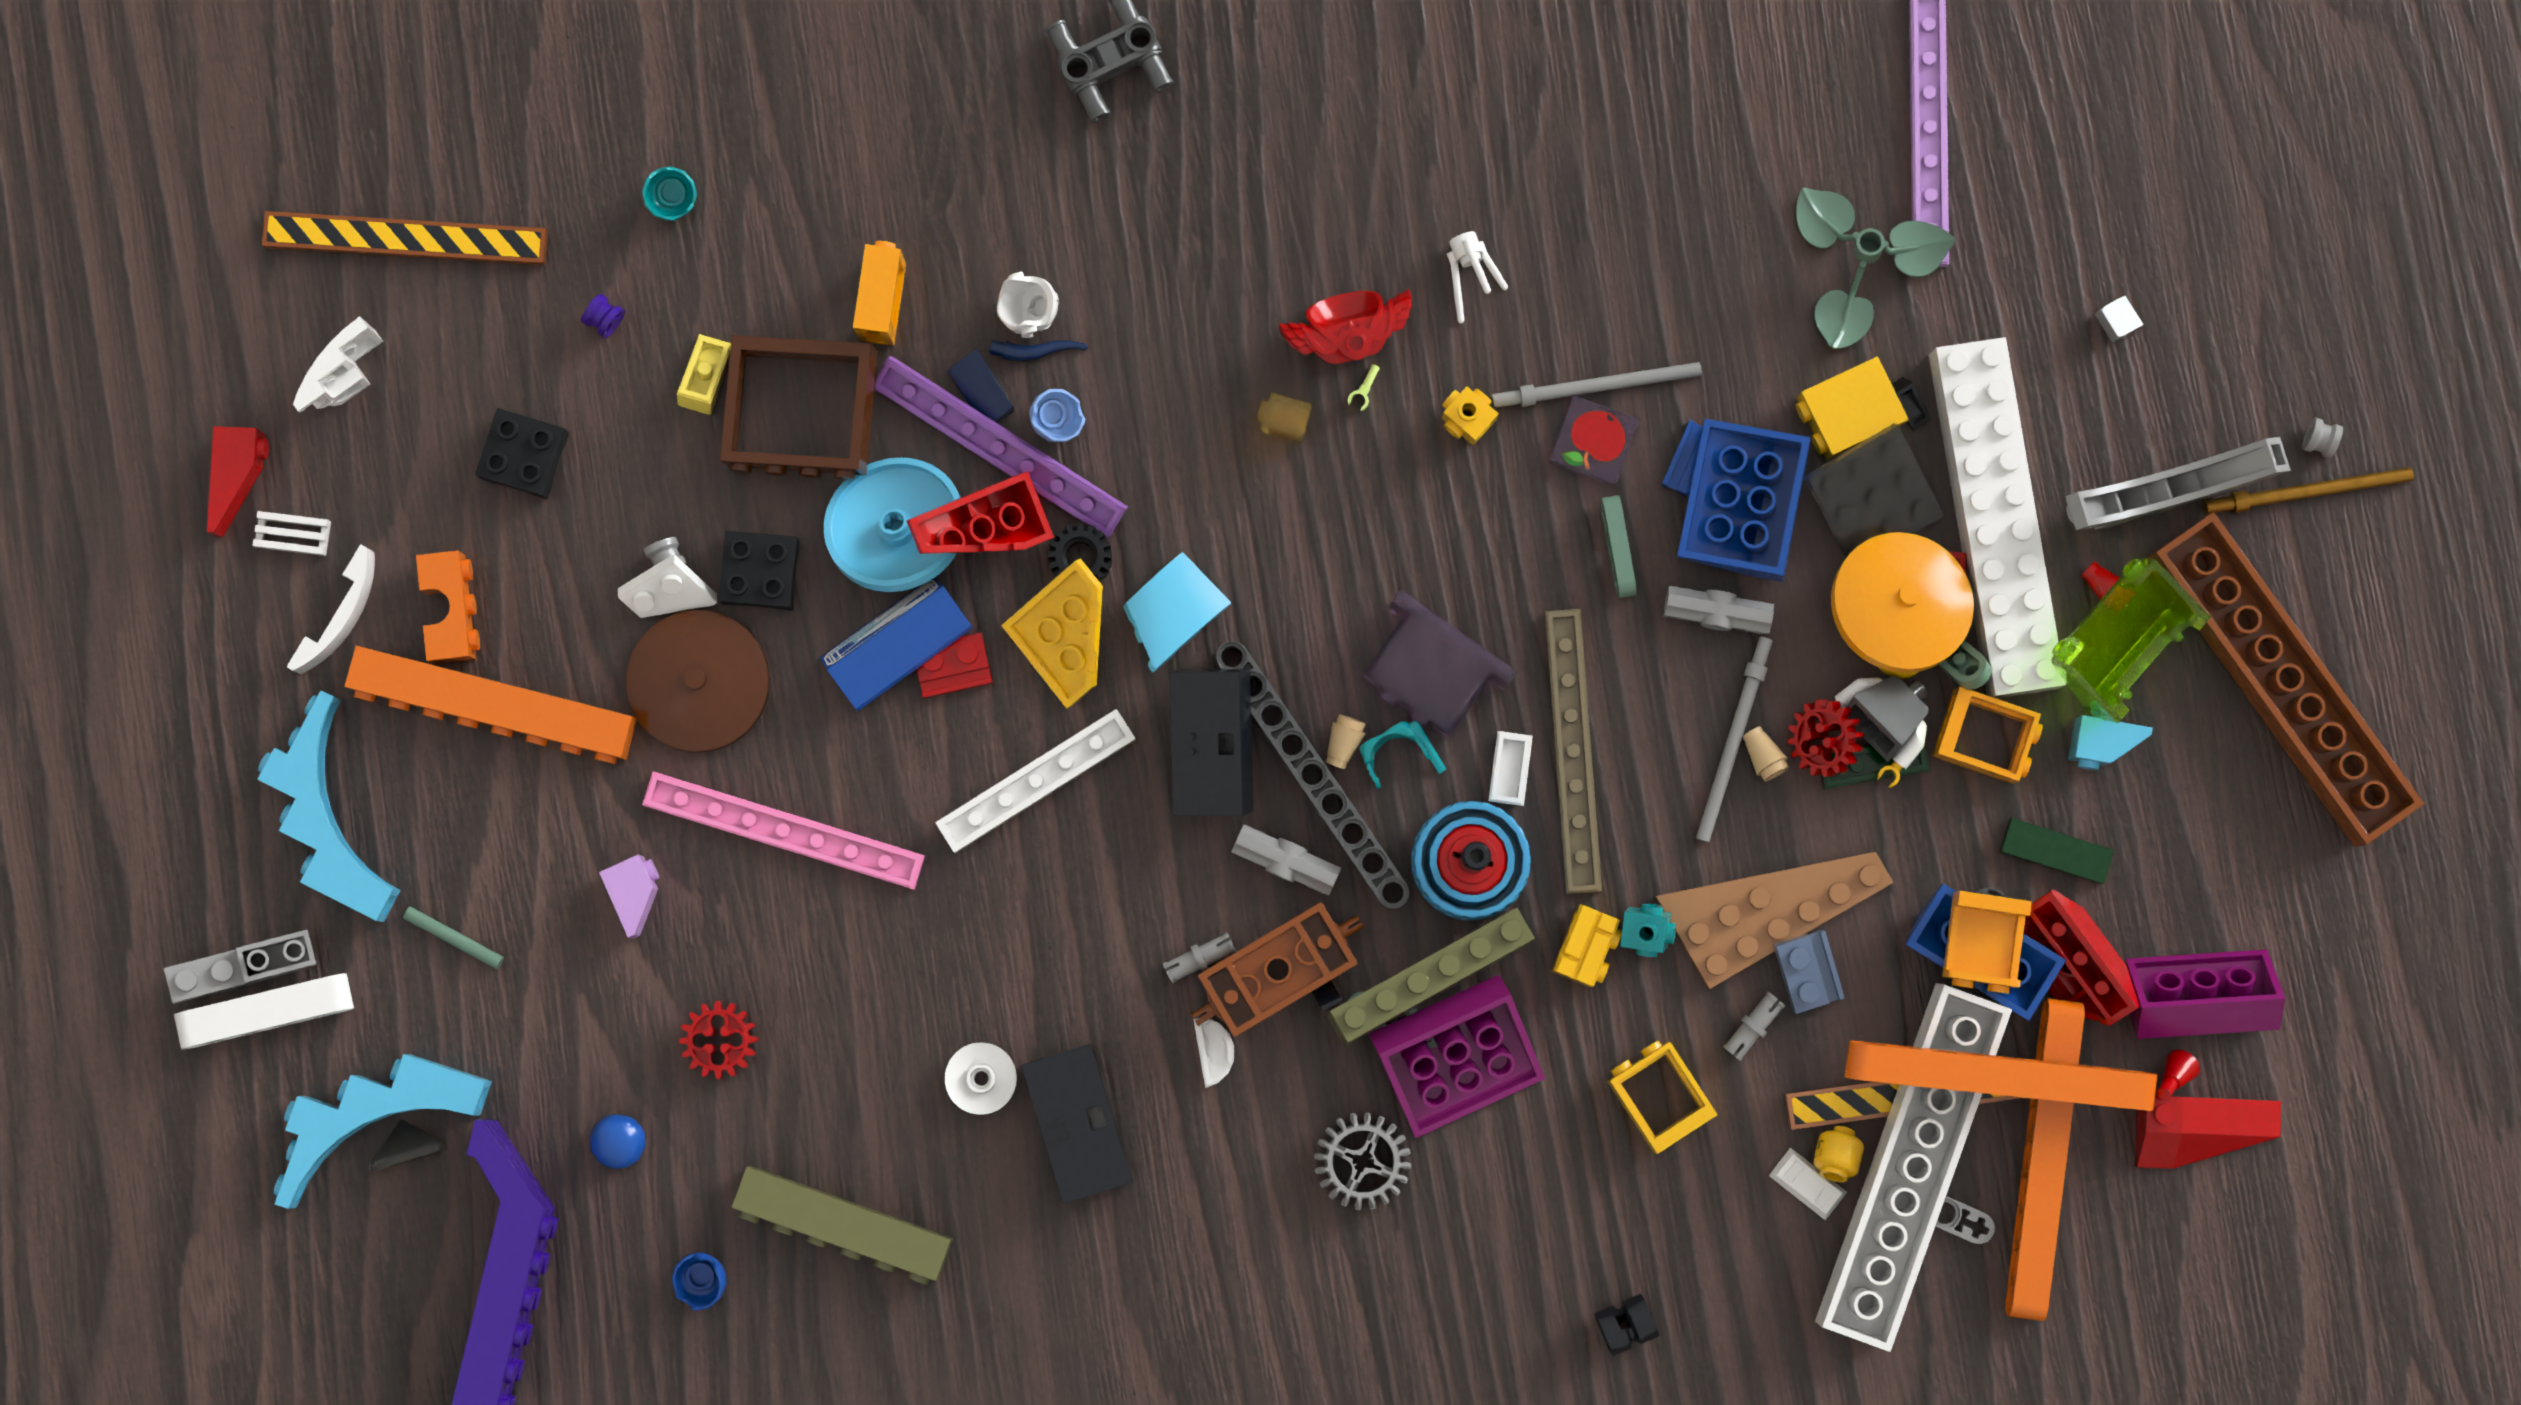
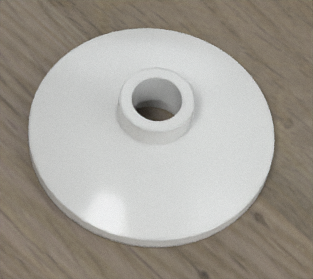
M980 1042L964 1046L952 1056L945 1072V1086L949 1097L959 1108L972 1114H990L1001 1109L1013 1096L1017 1084V1073L1012 1059L1004 1050L990 1043ZM981 1071L987 1073L989 1078L988 1082L983 1086L978 1085L975 1081L976 1074Z

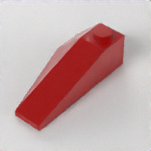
M1028 471L1006 478L906 520L919 554L1021 551L1054 538Z
M2155 1096L2153 1111L2136 1110L2135 1167L2173 1169L2279 1138L2281 1134V1101L2173 1096L2169 1100L2163 1101L2158 1096Z

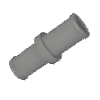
M1225 932L1223 935L1201 946H1198V944L1190 946V951L1168 962H1164L1163 966L1167 970L1166 973L1172 984H1174L1176 981L1200 969L1204 972L1209 969V965L1237 951L1228 932Z
M1767 991L1765 997L1749 1016L1744 1015L1741 1019L1742 1025L1729 1041L1723 1045V1048L1741 1061L1760 1036L1764 1038L1767 1034L1765 1029L1779 1012L1785 1008V1005Z

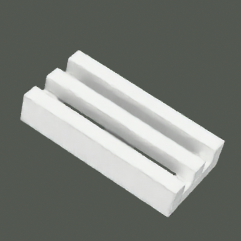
M257 511L258 524L255 525L254 532H256V537L253 539L252 544L255 548L326 556L331 521L328 519ZM267 521L321 527V533L269 527L266 524ZM265 534L319 540V546L267 541L264 538Z

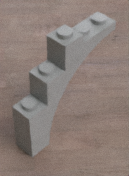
M2266 438L2231 451L2152 475L2075 492L2065 496L2068 504L2066 511L2069 520L2074 524L2076 530L2110 528L2148 514L2165 512L2199 499L2216 497L2291 471L2281 438Z

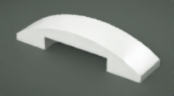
M360 544L342 574L354 581L353 585L318 643L305 636L288 663L287 668L299 674L309 671L329 657L350 634L363 612L371 590L375 567V553Z

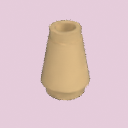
M1339 714L1337 721L1332 722L1327 751L1328 756L1325 762L1345 769L1366 734L1363 732L1366 723Z
M1761 726L1752 729L1742 737L1756 775L1761 776L1764 782L1776 778L1789 769L1786 763L1788 757L1762 730Z

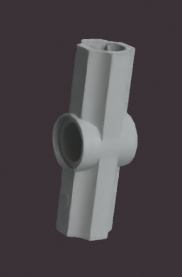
M1669 586L1665 598L1663 617L1700 623V626L1713 630L1731 631L1736 629L1768 635L1773 621L1774 604L1737 598L1736 594L1725 591L1706 590V592L1689 588Z
M1244 824L1231 853L1264 867L1265 871L1291 883L1296 881L1327 896L1330 895L1341 870V867L1307 853V849L1283 838H1273L1262 831Z

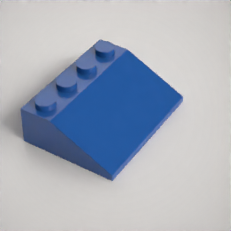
M1705 419L1677 557L1747 576L1784 582L1810 450V437Z

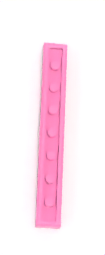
M654 771L652 772L642 803L643 806L913 890L916 888L925 860V855Z

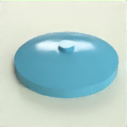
M897 457L870 463L867 465V475H855V479L845 480L833 494L824 518V539L827 549L838 569L847 578L862 587L881 592H897L918 587L939 575L952 562L957 553L919 554L906 520L961 497L955 485L946 474L924 461Z

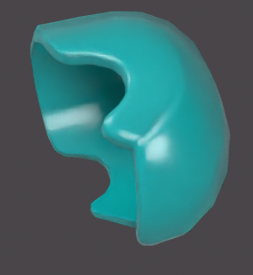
M669 166L659 168L649 174L642 189V196L645 207L653 216L662 220L673 221L691 211L696 201L697 192L694 181L684 170Z

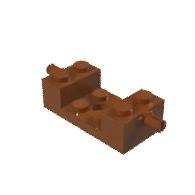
M1318 903L1197 975L1207 991L1209 1003L1190 1014L1194 1019L1205 1012L1207 1013L1195 1020L1198 1026L1217 1015L1218 1018L1225 1022L1234 1038L1356 966L1358 962L1349 949L1346 938L1363 929L1362 922L1349 929V926L1360 920L1355 915L1338 926L1330 917L1323 903ZM1281 959L1288 965V974L1284 979L1274 980L1268 975L1267 966L1272 960Z

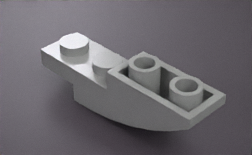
M307 929L237 947L236 950L166 967L164 972L172 1003L176 1004L206 995L211 996L245 987L317 964Z

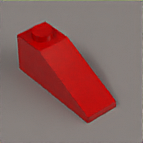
M213 426L207 532L215 537H224L261 473L263 459L268 458V438H265V434L257 428Z

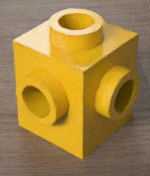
M1467 386L1461 393L1454 390L1442 404L1446 409L1442 415V419L1446 422L1443 425L1444 428L1457 439H1460L1461 436L1464 437L1473 446L1497 420L1499 413L1489 406L1492 402L1482 391L1477 388L1472 391ZM1468 411L1472 416H1465L1463 412Z

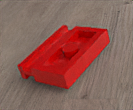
M982 633L960 637L917 668L923 699L993 684Z

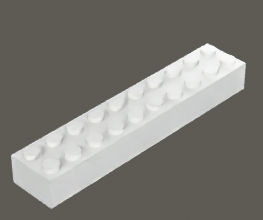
M2006 337L1936 347L1928 356L1962 553L1967 554L1966 576L1973 594L1975 631L1979 652L1986 658L1992 669L1991 676L1985 683L1986 695L1997 699L2057 690L2065 686L2066 682Z
M1935 983L1913 1047L1996 1056L2012 1009L1945 984ZM1899 1085L1815 1323L1828 1330L1891 1352L1982 1093Z

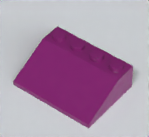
M1499 974L1369 1034L1415 1138L1545 1079L1513 998ZM1434 1038L1437 1047L1430 1048L1427 1042H1431V1039Z

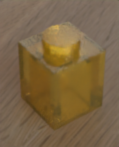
M1271 392L1269 402L1262 400L1256 420L1262 422L1261 432L1302 443L1312 404Z

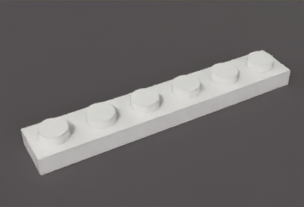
M1115 709L935 823L953 852L957 853L1129 745L1136 738L1119 711Z

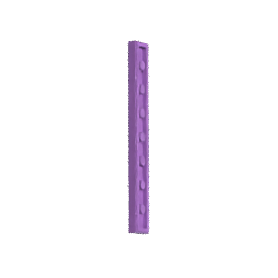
M893 356L886 359L875 379V390L1011 477L1028 471L1036 493L1088 526L1089 524L1095 526L1098 531L1101 530L1105 534V537L1109 538L1128 506Z

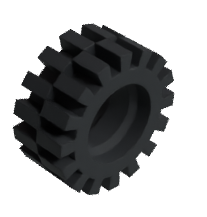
M1077 523L1075 526L1067 525L1064 530H1059L1055 534L1056 537L1054 540H1051L1048 551L1049 565L1055 577L1070 566L1066 560L1069 548L1074 544L1084 543L1090 546L1094 552V560L1088 567L1099 582L1106 578L1112 565V551L1109 541L1101 530L1098 531L1095 526L1090 524L1086 526L1083 523Z

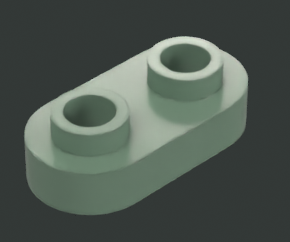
M1965 640L1954 653L1938 664V667L1961 687L1968 690L1983 686L1989 680L1992 673L1991 666L1986 658Z

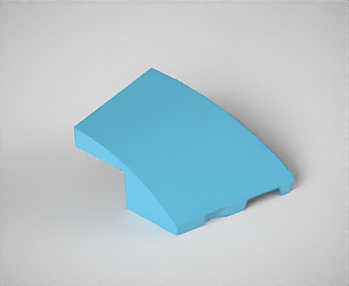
M1182 552L1150 579L1126 602L1123 608L1128 620L1134 626V634L1138 643L1144 644L1150 658L1147 665L1154 673L1170 660L1180 648L1198 635L1208 623L1221 614L1231 602Z

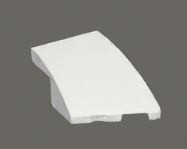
M360 316L345 327L325 347L308 370L293 402L298 412H303L311 404L316 409L325 408L330 405H342L370 385L355 361L378 346L383 340L376 330Z

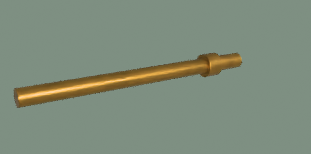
M2408 467L2248 493L2244 490L2232 492L2229 497L2204 500L2203 507L2205 514L2231 510L2233 513L2249 511L2250 507L2410 482L2414 480V473L2412 468Z

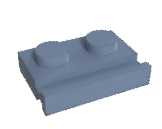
M1820 929L1811 934H1804L1773 944L1791 1008L1795 1014L1829 1004L1838 999H1845L1825 930Z

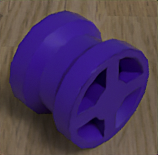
M599 294L585 309L581 322L588 327H595L598 334L606 339L621 323L625 310L620 306H612L609 304L607 297Z

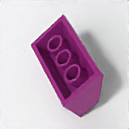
M2267 949L2125 959V964L2139 1003V1008L2129 1014L2137 1039L2280 1030L2285 996Z

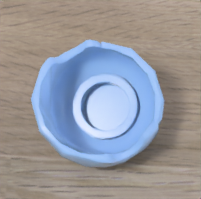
M1048 389L1037 395L1029 410L1032 428L1036 434L1048 442H1067L1078 436L1085 424L1080 401L1063 389Z

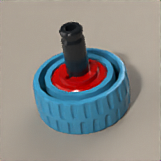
M1458 802L1434 813L1420 828L1412 848V874L1423 898L1437 911L1459 920L1475 921L1487 919L1506 910L1517 900L1523 891L1530 873V847L1522 828L1519 827L1511 815L1505 813L1501 808L1485 802Z

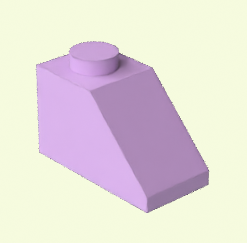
M638 854L599 872L626 935L631 939L639 937L658 891L655 880L659 879V874L651 859L646 861L644 856Z

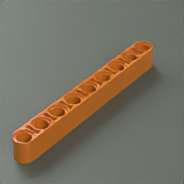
M2051 998L2044 1000L2035 1060L2079 1064L2085 1015L2083 1003ZM2030 1098L2005 1300L2007 1317L2045 1321L2047 1317L2074 1103Z
M1849 1040L1844 1077L1880 1083L2153 1111L2158 1074Z

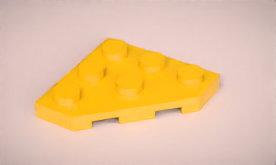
M1081 558L1075 560L1001 625L1066 709L1072 707L1097 685L1103 586Z

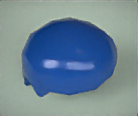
M619 1114L607 1115L594 1124L589 1135L590 1151L598 1162L606 1167L613 1169L628 1168L640 1160L646 1147L645 1132L642 1126L638 1124V1121L632 1117Z
M695 1252L684 1256L675 1266L671 1279L674 1291L676 1292V1298L689 1305L693 1311L709 1309L723 1296L727 1285V1276L723 1265L713 1256L703 1252Z

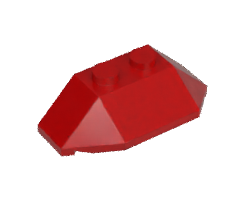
M2054 889L2031 904L2030 916L2025 917L2024 934L2066 960L2048 989L2054 999L2083 1003L2085 1010L2084 1018L2100 1021L2101 1024L2111 1026L2139 1008L2138 999L2126 964L2083 907Z

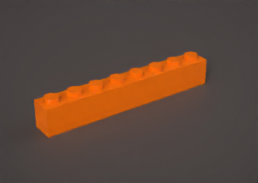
M360 646L355 647L344 686L353 690V697L374 703L376 697L388 699L387 706L403 711H409L410 705L423 708L422 715L438 720H443L444 714L458 717L456 724L474 729L478 728L479 723L492 726L491 733L512 738L513 732L527 735L526 742L546 747L548 741L561 744V751L581 756L582 749L596 753L595 760L615 764L617 758L627 760L637 724V719L633 716Z

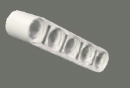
M347 973L182 1011L174 1014L181 1050L349 1011L354 1009Z

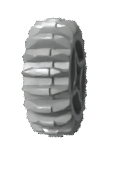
M1367 1112L1364 1113L1363 1123L1359 1124L1356 1114H1350L1352 1125L1347 1127L1342 1118L1337 1119V1125L1341 1129L1337 1134L1330 1127H1327L1325 1130L1332 1137L1330 1143L1323 1139L1318 1141V1145L1327 1148L1326 1154H1314L1316 1160H1325V1166L1315 1168V1173L1323 1174L1327 1172L1328 1178L1320 1182L1321 1187H1327L1332 1183L1335 1188L1330 1191L1329 1197L1334 1199L1339 1192H1342L1344 1196L1341 1200V1205L1344 1207L1348 1205L1350 1197L1356 1198L1354 1204L1356 1210H1361L1362 1199H1368L1369 1208L1375 1209L1374 1197L1377 1196L1380 1197L1383 1204H1388L1389 1199L1384 1192L1390 1189L1393 1194L1399 1195L1400 1190L1393 1183L1396 1179L1402 1183H1407L1408 1178L1400 1175L1399 1170L1400 1168L1411 1169V1163L1400 1161V1156H1407L1411 1153L1410 1149L1404 1148L1399 1150L1397 1147L1398 1144L1406 1140L1405 1136L1399 1135L1393 1139L1390 1135L1396 1130L1397 1126L1391 1124L1386 1131L1383 1130L1381 1127L1385 1118L1379 1116L1375 1125L1370 1124L1371 1114ZM1356 1131H1370L1364 1144L1359 1149L1351 1150L1338 1144L1348 1134ZM1379 1137L1386 1141L1391 1150L1392 1168L1381 1164L1375 1158L1374 1151ZM1371 1143L1368 1151L1371 1157L1368 1159H1373L1372 1164L1379 1166L1380 1169L1364 1167L1362 1171H1359L1357 1178L1354 1179L1357 1173L1354 1166L1357 1163H1353V1159L1346 1156L1345 1153L1348 1152L1354 1156L1355 1154L1362 1155ZM1334 1154L1347 1160L1351 1165V1173L1346 1186L1338 1180L1334 1172ZM1368 1173H1377L1387 1178L1383 1184L1373 1190L1356 1191L1361 1179Z

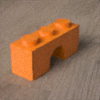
M459 550L416 555L419 591L426 595L445 594L450 604L449 613L443 621L423 626L426 661L436 665L476 660L475 650H480V637L478 630L473 629L472 615H476L477 607L474 594H469L468 580H473L471 560L466 559V555Z

